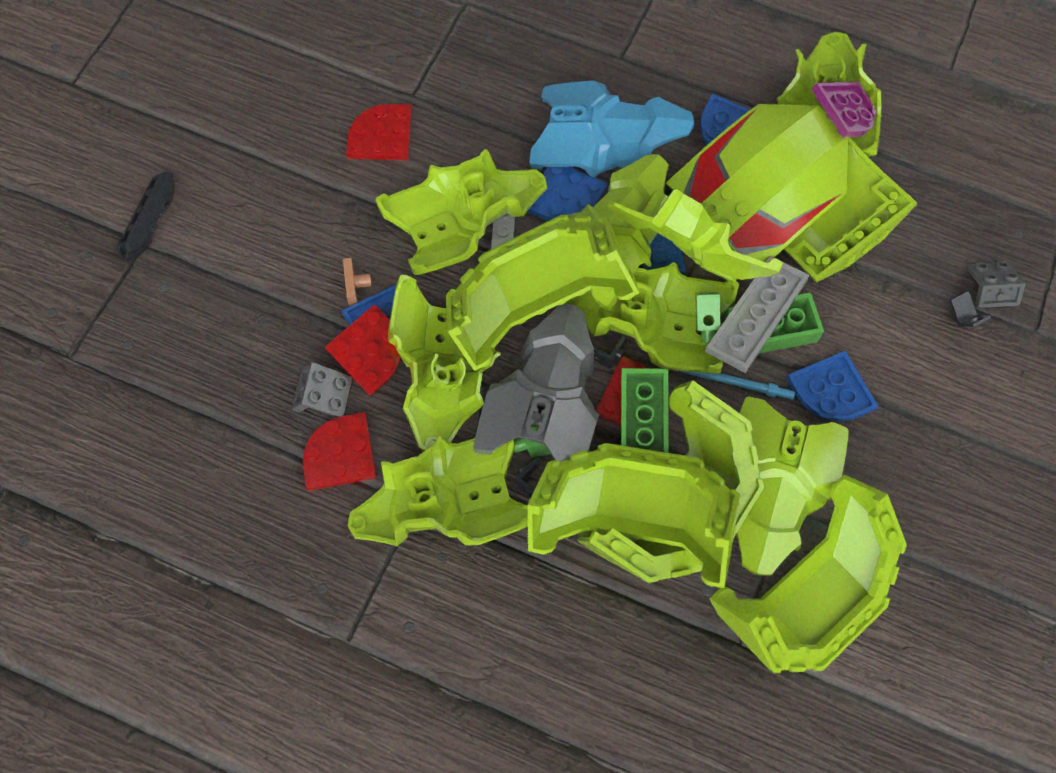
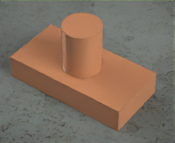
M352 258L343 259L346 295L348 304L351 306L358 303L356 288L370 287L372 283L370 273L355 275Z

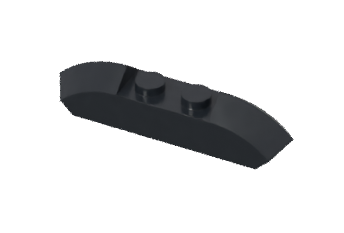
M162 172L155 175L149 182L117 245L118 253L125 261L137 258L152 243L150 235L157 228L156 222L166 210L164 206H170L173 199L174 179L172 172Z

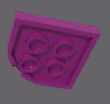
M859 82L816 83L812 88L816 99L822 104L827 116L832 120L837 128V132L843 138L863 136L874 126L875 108Z

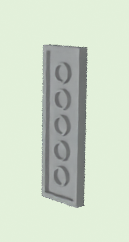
M770 256V257L768 258V260L766 261V263L769 262V260L772 259V258H774V257ZM783 262L779 273L772 276L754 278L706 347L705 352L746 373L808 281L809 275Z

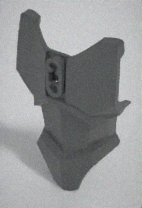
M573 304L559 305L538 326L529 332L521 351L523 363L520 369L500 380L499 383L490 384L473 446L475 453L491 455L497 448L516 438L544 444L554 460L557 459L559 462L568 460L571 454L583 450L588 452L599 416L594 411V406L584 391L586 379L594 372V348L588 333L585 313ZM543 406L545 409L538 413L537 407ZM536 426L539 430L533 431L531 427Z

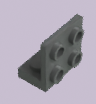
M978 262L967 265V270L979 284L975 301L978 308L1020 305L1026 283L1008 262Z
M311 362L301 369L291 410L300 413L307 408H311L334 417L344 416L352 377Z

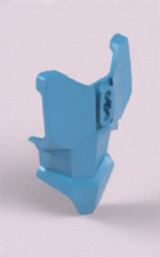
M596 81L545 86L541 97L543 103H548L552 107L550 121L531 148L529 162L531 168L536 170H542L543 167L577 166L585 169L589 176L595 178L602 172L616 167L624 168L645 155H651L652 151L658 146L688 136L694 127L693 115L690 111L660 97L648 100L645 106L621 102L618 95H611L606 85Z

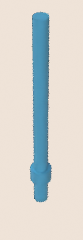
M672 370L766 393V396L773 398L778 396L793 400L795 391L779 388L778 385L772 383L767 385L722 373L711 374Z

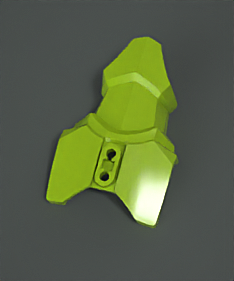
M833 32L821 37L806 61L801 51L795 49L798 58L796 76L783 94L777 97L778 104L820 105L823 108L812 90L816 83L859 82L875 108L876 117L873 119L874 126L865 135L850 138L868 157L875 156L878 151L882 98L881 90L876 88L873 81L863 72L862 63L866 43L862 44L856 51L847 34Z
M484 149L480 156L462 162L457 166L437 167L431 165L428 177L423 183L389 196L384 193L376 197L375 200L384 219L389 220L411 235L417 246V251L413 258L408 259L413 274L420 275L469 259L478 249V240L486 234V226L507 213L512 217L524 216L535 201L547 190L545 176L536 169L520 171L496 169L490 153L487 149Z
M645 155L630 165L612 173L608 193L594 207L587 204L580 212L567 214L569 219H574L577 215L590 216L591 219L607 216L633 274L639 265L643 263L648 267L652 266L650 262L652 254L650 244L656 237L657 232L650 228H635L608 209L606 205L608 201L641 213L655 191L664 194L665 179L669 165L660 155ZM591 289L594 301L604 309L611 310L616 304L617 297L614 291Z
M674 189L669 196L655 191L641 213L608 201L606 205L608 209L635 228H650L673 241V244L680 248L688 257L701 265L702 269L728 281L736 283L737 279L744 280L772 276L779 273L783 262L778 259L772 258L766 263L732 251L728 244L730 225L728 223L712 221L706 212L707 209L702 204L683 194L678 189Z
M673 262L669 266L652 270L637 268L633 275L640 293L629 300H619L617 298V302L611 310L604 309L594 301L591 289L585 294L571 298L562 304H573L585 313L588 332L593 336L604 335L609 330L635 338L637 346L648 352L651 363L663 369L719 374L722 371L723 361L705 352L709 343H702V335L697 334L701 333V331L696 329L695 293L718 292L720 294L721 317L727 308L735 304L739 283L728 280L718 282L686 277L680 273L677 264ZM711 315L704 317L705 323L711 322Z
M401 275L397 280L388 338L389 343L396 346L397 352L406 367H410L412 385L408 388L403 411L410 423L418 448L425 451L436 442L438 436H442L451 443L462 424L484 405L483 398L480 395L482 372L490 368L501 353L495 351L494 347V357L491 364L474 371L447 331V309L431 306L418 288L416 279L407 275ZM438 317H441L443 319V322H440L438 320ZM438 335H440L441 343L436 340Z
M746 397L740 409V414L751 421V435L753 445H756L759 460L758 469L760 479H763L764 489L737 531L736 536L739 543L742 566L755 575H772L794 550L799 551L801 547L799 531L805 517L819 510L826 502L832 499L831 487L842 477L849 430L834 422L806 426L800 421H790L772 408L765 400ZM792 429H796L798 431L796 436H793L794 432L792 431ZM787 449L792 450L793 454L788 453Z
M438 436L436 442L418 457H412L393 464L382 461L384 484L372 497L350 512L348 519L350 532L355 539L398 546L407 539L409 532L438 529L443 535L457 537L464 545H480L528 527V505L519 503L509 497L505 481L508 466L515 450L514 440L497 448L491 455L474 452L475 438L456 444L449 443L442 436Z

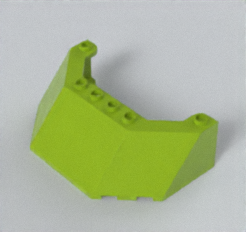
M560 215L483 253L478 258L480 263L475 269L469 268L461 277L459 287L456 290L451 289L446 294L447 331L473 370L476 371L491 364L494 357L493 348L511 327L522 324L536 315H541L557 305H562L571 298L581 296L590 289L614 291L619 300H629L639 294L634 275L607 216L591 219L590 216L577 215L574 219H569L567 215Z
M692 380L675 386L668 397V407L682 418L688 446L685 456L701 459L704 462V467L709 472L714 471L725 480V486L730 490L735 489L740 494L734 531L735 536L764 489L763 479H760L758 469L759 460L756 445H753L751 435V421ZM610 528L607 533L586 530L581 532L577 538L578 542L597 555L647 583L689 575L702 570V566L683 547L625 537L613 528Z
M605 443L599 445L598 450L589 453L583 450L569 455L568 460L559 462L556 459L547 463L528 503V551L548 554L555 549L558 540L586 530L607 533L610 528H613L625 537L683 547L702 566L701 580L709 586L724 588L729 569L740 494L735 489L730 490L725 486V480L714 471L709 472L704 467V462L699 458Z
M843 475L831 487V498L835 507L826 538L799 561L760 599H739L733 590L724 587L720 588L709 598L722 620L771 672L781 673V670L805 672L806 669L823 671L888 608L890 598L887 597L890 584L895 585L900 569L896 564L900 553L904 554L907 544L887 493L847 475Z

